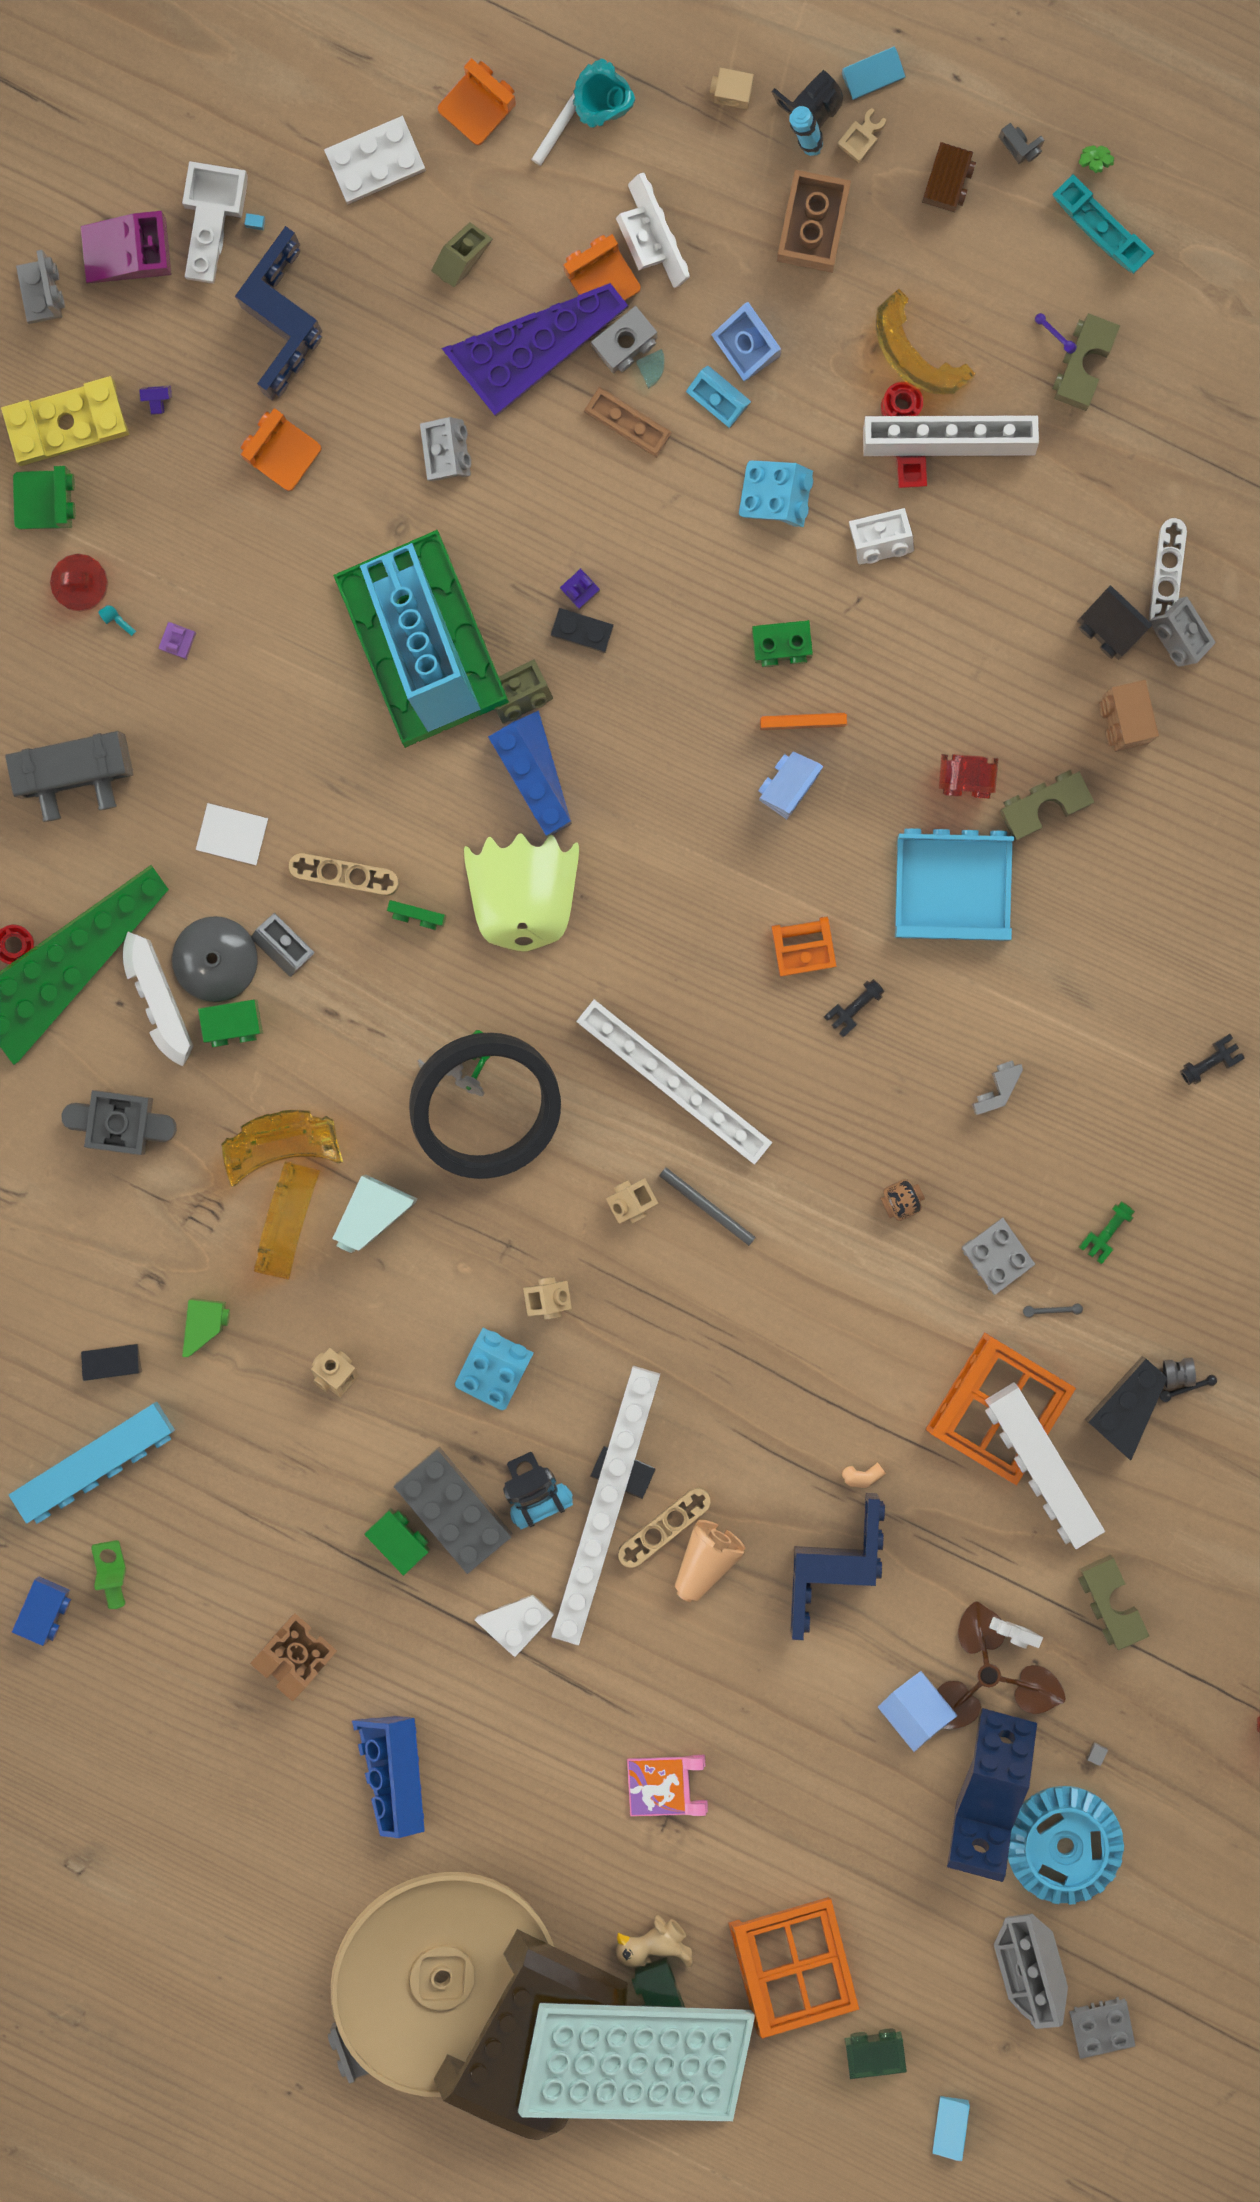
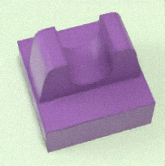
M168 622L158 649L187 660L196 632Z

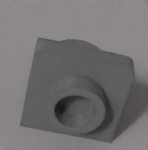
M1011 122L1002 128L999 134L1000 140L1018 164L1025 159L1030 162L1042 152L1040 148L1045 141L1042 136L1027 145V137L1019 127L1014 128Z

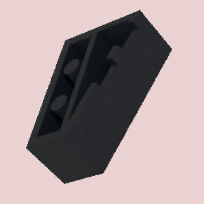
M1142 1356L1085 1420L1131 1461L1167 1377Z

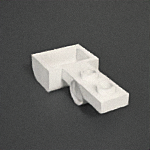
M189 161L182 204L185 209L196 211L185 271L186 279L214 284L218 258L223 247L225 216L242 217L248 179L245 170Z

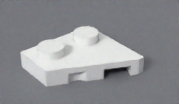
M531 1595L488 1613L480 1614L475 1618V1621L508 1652L516 1657L554 1614L534 1595Z

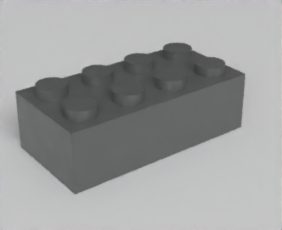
M440 1446L393 1486L467 1574L512 1537L513 1533Z

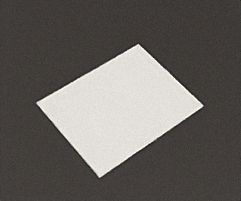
M207 803L196 850L256 865L268 818Z

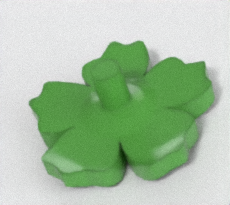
M1087 146L1082 149L1083 154H1081L1079 160L1081 167L1089 166L1090 170L1098 173L1103 171V166L1108 168L1114 165V157L1110 155V150L1107 147L1099 146L1096 148V146Z

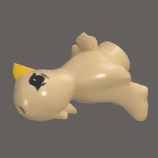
M656 1915L654 1917L655 1927L641 1937H628L620 1933L617 1934L616 1957L624 1966H645L646 1963L652 1962L648 1956L656 1955L675 1956L680 1958L686 1967H692V1949L681 1942L686 1937V1933L673 1919L665 1923L663 1918Z

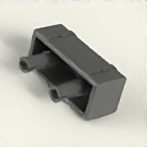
M119 731L93 734L91 737L34 749H22L20 752L5 755L14 797L20 799L39 797L43 822L61 819L55 793L94 785L98 809L107 810L117 807L111 782L115 779L133 776L126 736Z

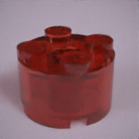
M941 754L939 789H943V794L948 796H962V791L972 792L971 796L975 798L991 799V793H996L999 758H992L991 763H988V758L982 756L952 754V760H948L947 754Z

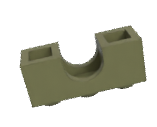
M1089 313L1085 321L1079 319L1073 336L1078 337L1076 341L1077 348L1074 353L1069 354L1066 352L1063 363H1066L1067 367L1064 375L1058 373L1052 388L1057 391L1054 399L1087 411L1099 379L1085 372L1082 365L1083 358L1089 354H1098L1107 358L1120 325Z
M1071 770L1056 776L1057 782L1048 787L1044 782L1029 790L1030 796L1021 799L1017 795L1003 802L1005 808L1001 809L1000 813L1011 836H1014V842L1043 828L1038 819V808L1043 802L1052 801L1057 803L1062 808L1065 817L1094 803L1080 771L1072 774Z
M1108 1555L1080 1568L1083 1576L1079 1577L1078 1580L1085 1594L1090 1592L1094 1599L1090 1606L1096 1619L1102 1618L1106 1628L1102 1632L1108 1645L1114 1644L1119 1651L1149 1637L1142 1618L1135 1607L1125 1611H1116L1110 1606L1112 1592L1116 1588L1125 1585V1581L1114 1558Z

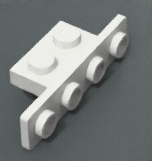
M640 173L628 184L638 208L619 214L616 220L638 270L663 263L672 286L676 288L690 277L688 266L681 257L676 239L665 221L664 212L656 201L651 183L647 180L644 173Z

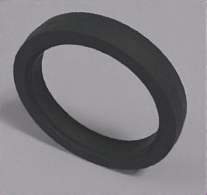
M492 1032L477 1033L461 1037L446 1044L425 1062L418 1072L411 1089L409 1099L410 1120L414 1135L421 1148L438 1166L458 1176L489 1179L515 1172L541 1154L557 1129L561 1114V1096L553 1070L534 1047L511 1035ZM484 1056L505 1057L521 1063L539 1081L541 1106L534 1125L520 1141L497 1153L468 1155L447 1147L435 1136L429 1124V1105L435 1088L447 1073L468 1060Z

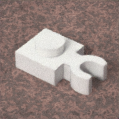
M993 1617L989 1626L990 1629L996 1630L997 1633L1011 1637V1643L1025 1649L1028 1645L1039 1648L1043 1637L1030 1629Z

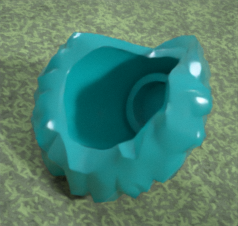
M605 59L597 60L592 65L588 64L579 74L575 89L573 90L575 111L581 117L580 121L587 124L590 128H595L597 125L603 126L606 121L616 120L625 116L635 103V96L629 83L624 77L617 74L611 62L607 63Z

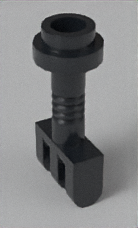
M875 979L870 982L866 981L863 984L866 990L852 1004L843 1009L838 1003L824 1016L828 1021L835 1014L838 1015L839 1018L831 1025L834 1029L843 1022L847 1025L839 1033L842 1038L857 1025L852 1017L873 998L878 1001L883 998L882 994L885 990Z
M1228 1034L1213 1043L1212 1045L1217 1052L1194 1066L1190 1062L1183 1066L1184 1069L1180 1073L1188 1085L1192 1083L1196 1085L1201 1082L1200 1075L1221 1062L1224 1063L1226 1068H1230L1245 1058L1242 1053L1237 1054L1234 1058L1231 1057L1230 1054L1239 1049L1236 1043L1226 1049L1224 1044L1233 1039L1232 1035Z

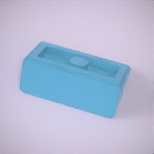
M895 46L842 69V76L852 100L906 77Z
M706 366L699 372L686 390L691 397L729 428L751 403L746 396L709 366Z
M940 2096L933 2154L962 2161L970 2108L968 2100Z

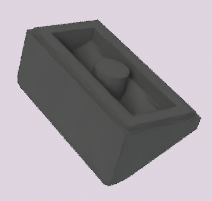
M275 913L263 922L251 936L253 941L290 977L315 953Z

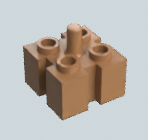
M296 1613L288 1619L250 1663L264 1677L274 1676L279 1681L276 1687L292 1702L337 1652L321 1636L317 1640L308 1633L311 1627Z

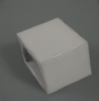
M1094 1742L1086 1759L1101 1766L1108 1749Z

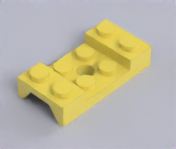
M109 376L84 383L83 387L35 401L25 400L1 407L16 462L23 466L130 435L122 415L114 379ZM64 415H71L74 418V424L68 430H63L59 427V420Z

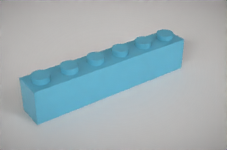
M155 1402L9 1494V1497L26 1524L33 1519L38 1524L51 1515L48 1510L58 1504L60 1509L75 1500L73 1494L81 1489L84 1494L99 1485L97 1479L106 1474L108 1478H111L123 1470L122 1463L129 1459L132 1463H135L146 1456L145 1449L155 1444L156 1448H159L170 1441L171 1437L169 1434L175 1431L158 1402Z

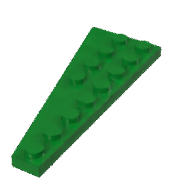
M152 865L0 971V1048L13 1065L20 1061L124 942L127 932H132L169 890Z

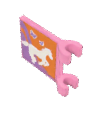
M705 1755L627 1759L630 1816H706V1813H708V1801H690L689 1770H704L706 1766Z

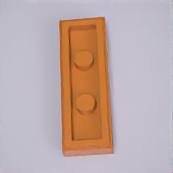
M847 714L762 716L760 718V730L846 727Z

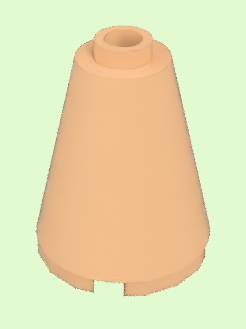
M698 1520L693 1527L675 1583V1588L678 1590L677 1595L685 1601L700 1600L745 1553V1546L740 1539L728 1530L724 1534L716 1530L718 1524L714 1522Z

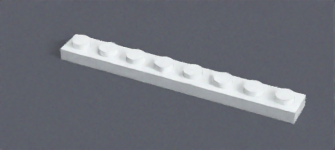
M596 1000L591 1002L576 1021L754 1165L772 1144L768 1138Z

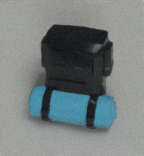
M824 70L808 84L794 102L787 99L775 88L771 91L776 103L790 115V127L798 138L800 148L809 156L820 154V150L823 147V134L820 128L829 117L836 115L843 102L842 90L836 81Z
M528 1452L507 1463L513 1479L505 1482L503 1491L507 1501L510 1504H514L510 1508V1516L512 1522L520 1529L528 1526L531 1528L535 1526L534 1523L557 1512L562 1513L566 1508L573 1505V1494L569 1488L563 1483L556 1485V1479L549 1468L539 1466L532 1452ZM528 1462L532 1465V1470L521 1475L517 1474V1468L521 1463Z

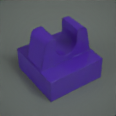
M171 385L143 387L139 390L140 401H149L151 415L163 414L165 412L164 400L172 397Z
M581 568L560 587L561 591L579 610L600 591L598 586Z

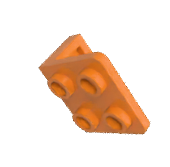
M471 58L464 66V77L438 105V112L473 144L481 145L516 106L515 96L513 95L515 91L504 80H501L499 83L492 77L493 71L484 62L480 61L477 63Z
M613 234L607 238L605 235L596 238L590 243L591 248L583 253L580 250L572 253L566 258L567 262L563 264L564 272L578 295L611 283L623 300L626 301L641 290L638 280L621 255Z
M274 408L271 413L267 411L258 422L260 428L254 436L249 435L243 442L241 456L246 462L286 491H292L319 455L322 447L317 441L286 420L285 416Z

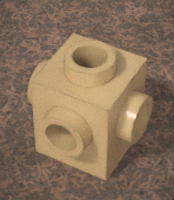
M645 1178L632 1185L628 1180L614 1187L616 1193L606 1198L619 1224L630 1219L631 1223H634L646 1217L645 1211L658 1204Z
M555 1277L538 1279L539 1285L523 1288L528 1316L544 1315V1319L561 1317V1311L572 1309L567 1281L556 1282Z
M329 1348L325 1353H320L312 1363L311 1371L315 1378L313 1382L325 1392L328 1389L331 1390L339 1398L342 1397L359 1376L356 1368L351 1365L352 1360L342 1351L336 1353Z

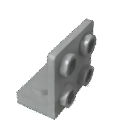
M43 250L37 251V262L16 266L28 324L62 318L61 309L65 308L62 291L58 290L55 283L56 280H59L57 265L53 263L52 258L48 257Z

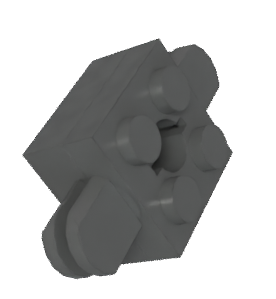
M92 1090L90 1105L71 1103L63 1109L61 1114L65 1127L70 1130L86 1132L84 1144L86 1148L145 1155L148 1140L167 1142L172 1140L177 1131L176 1122L172 1117L151 1113L153 1098Z

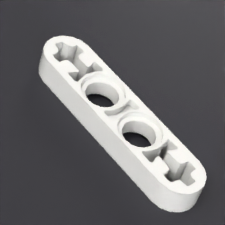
M1177 518L1165 521L1159 531L1149 622L1155 617V614L1161 612L1162 604L1156 605V600L1161 602L1172 601L1173 606L1179 599L1187 528L1184 522ZM1172 525H1176V530L1181 532L1174 539V545H1180L1179 549L1175 547L1163 548V543L1167 545L1170 543V534L1166 533L1165 530L1170 529ZM1165 553L1176 555L1177 565L1175 567L1166 568L1162 564V556ZM1169 581L1172 583L1174 592L1171 596L1165 597L1159 593L1158 586L1160 582ZM1167 605V606H1166V609H1165V613H1166L1172 606Z

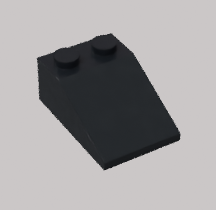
M1111 585L1078 619V622L1081 624L1079 627L1081 632L1089 639L1095 637L1102 644L1100 649L1109 658L1112 659L1115 656L1118 660L1152 626Z

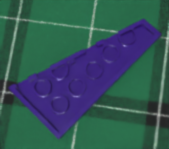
M611 283L580 294L576 298L563 303H557L545 310L531 313L495 327L493 330L478 336H472L465 339V341L441 349L492 413L498 416L629 308V306Z

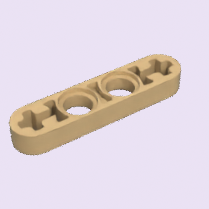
M304 853L294 855L289 862L290 873L301 880L380 895H391L399 887L397 875L388 869ZM301 858H304L306 864L315 866V860L320 861L317 867V878L312 877L314 871L304 870L303 874H299V870L294 868L295 863H300ZM334 864L337 866L338 874L335 879L327 880L323 877L322 869L325 865ZM355 869H361L366 874V880L361 885H354L350 880V874ZM371 871H376L374 877L384 879L385 874L390 875V880L394 881L393 886H388L387 890H382L381 884L373 883V889L368 888L371 881Z
M700 1487L689 1490L625 1541L618 1552L621 1564L628 1568L640 1565L705 1513L711 1503L708 1492ZM693 1494L697 1496L704 1495V1506L700 1508L696 1505L690 1509V1512L694 1515L689 1518L686 1510L680 1504L685 1502L687 1507L693 1501L691 1497ZM679 1511L683 1514L684 1521L680 1526L674 1527L668 1523L667 1517L670 1512ZM654 1528L660 1531L662 1538L659 1543L650 1544L646 1541L645 1534L649 1529ZM640 1538L643 1546L649 1549V1551L644 1553L642 1548L636 1553V1561H633L631 1558L625 1560V1549L627 1547L631 1550L635 1549L639 1545L635 1540Z

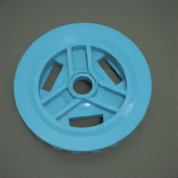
M1072 1786L1047 1788L1032 1795L1022 1804L1011 1831L1008 1861L1017 1880L1028 1892L1030 1891L1037 1898L1054 1904L1068 1903L1069 1905L1083 1900L1087 1901L1092 1899L1097 1893L1103 1892L1105 1887L1114 1880L1118 1868L1121 1867L1124 1851L1122 1829L1110 1807L1095 1794ZM1061 1813L1063 1816L1061 1820L1039 1834L1036 1828L1040 1823L1054 1814ZM1100 1831L1102 1853L1100 1859H1092L1090 1832ZM1063 1838L1071 1839L1073 1841L1072 1850L1068 1853L1058 1851L1057 1844L1059 1840ZM1042 1864L1066 1875L1065 1882H1056L1040 1874L1039 1870Z

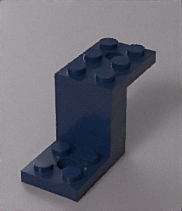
M286 226L235 295L243 310L287 341L257 383L262 393L272 401L276 395L278 397L283 395L289 385L287 380L293 372L297 374L306 361L304 356L310 349L312 351L315 350L322 340L320 335L322 329L318 321L271 287H276L284 275L282 270L287 263L292 264L300 254L298 238L295 232Z
M866 1493L863 1550L795 1546L790 1629L792 1640H804V1633L810 1632L809 1611H805V1604H811V1583L876 1586V1579L882 1578L881 1558H877L878 1550H883L884 1533H882V1529H879V1521H884L885 1504H883V1501H880L877 1493Z
M982 1708L978 1721L974 1757L956 1800L947 1862L948 1868L1000 1882L1004 1881L1011 1831L1030 1786L1037 1730L1036 1722ZM1000 1737H1005L1009 1739L1012 1743H1004L1001 1741ZM974 1846H981L986 1852H978Z

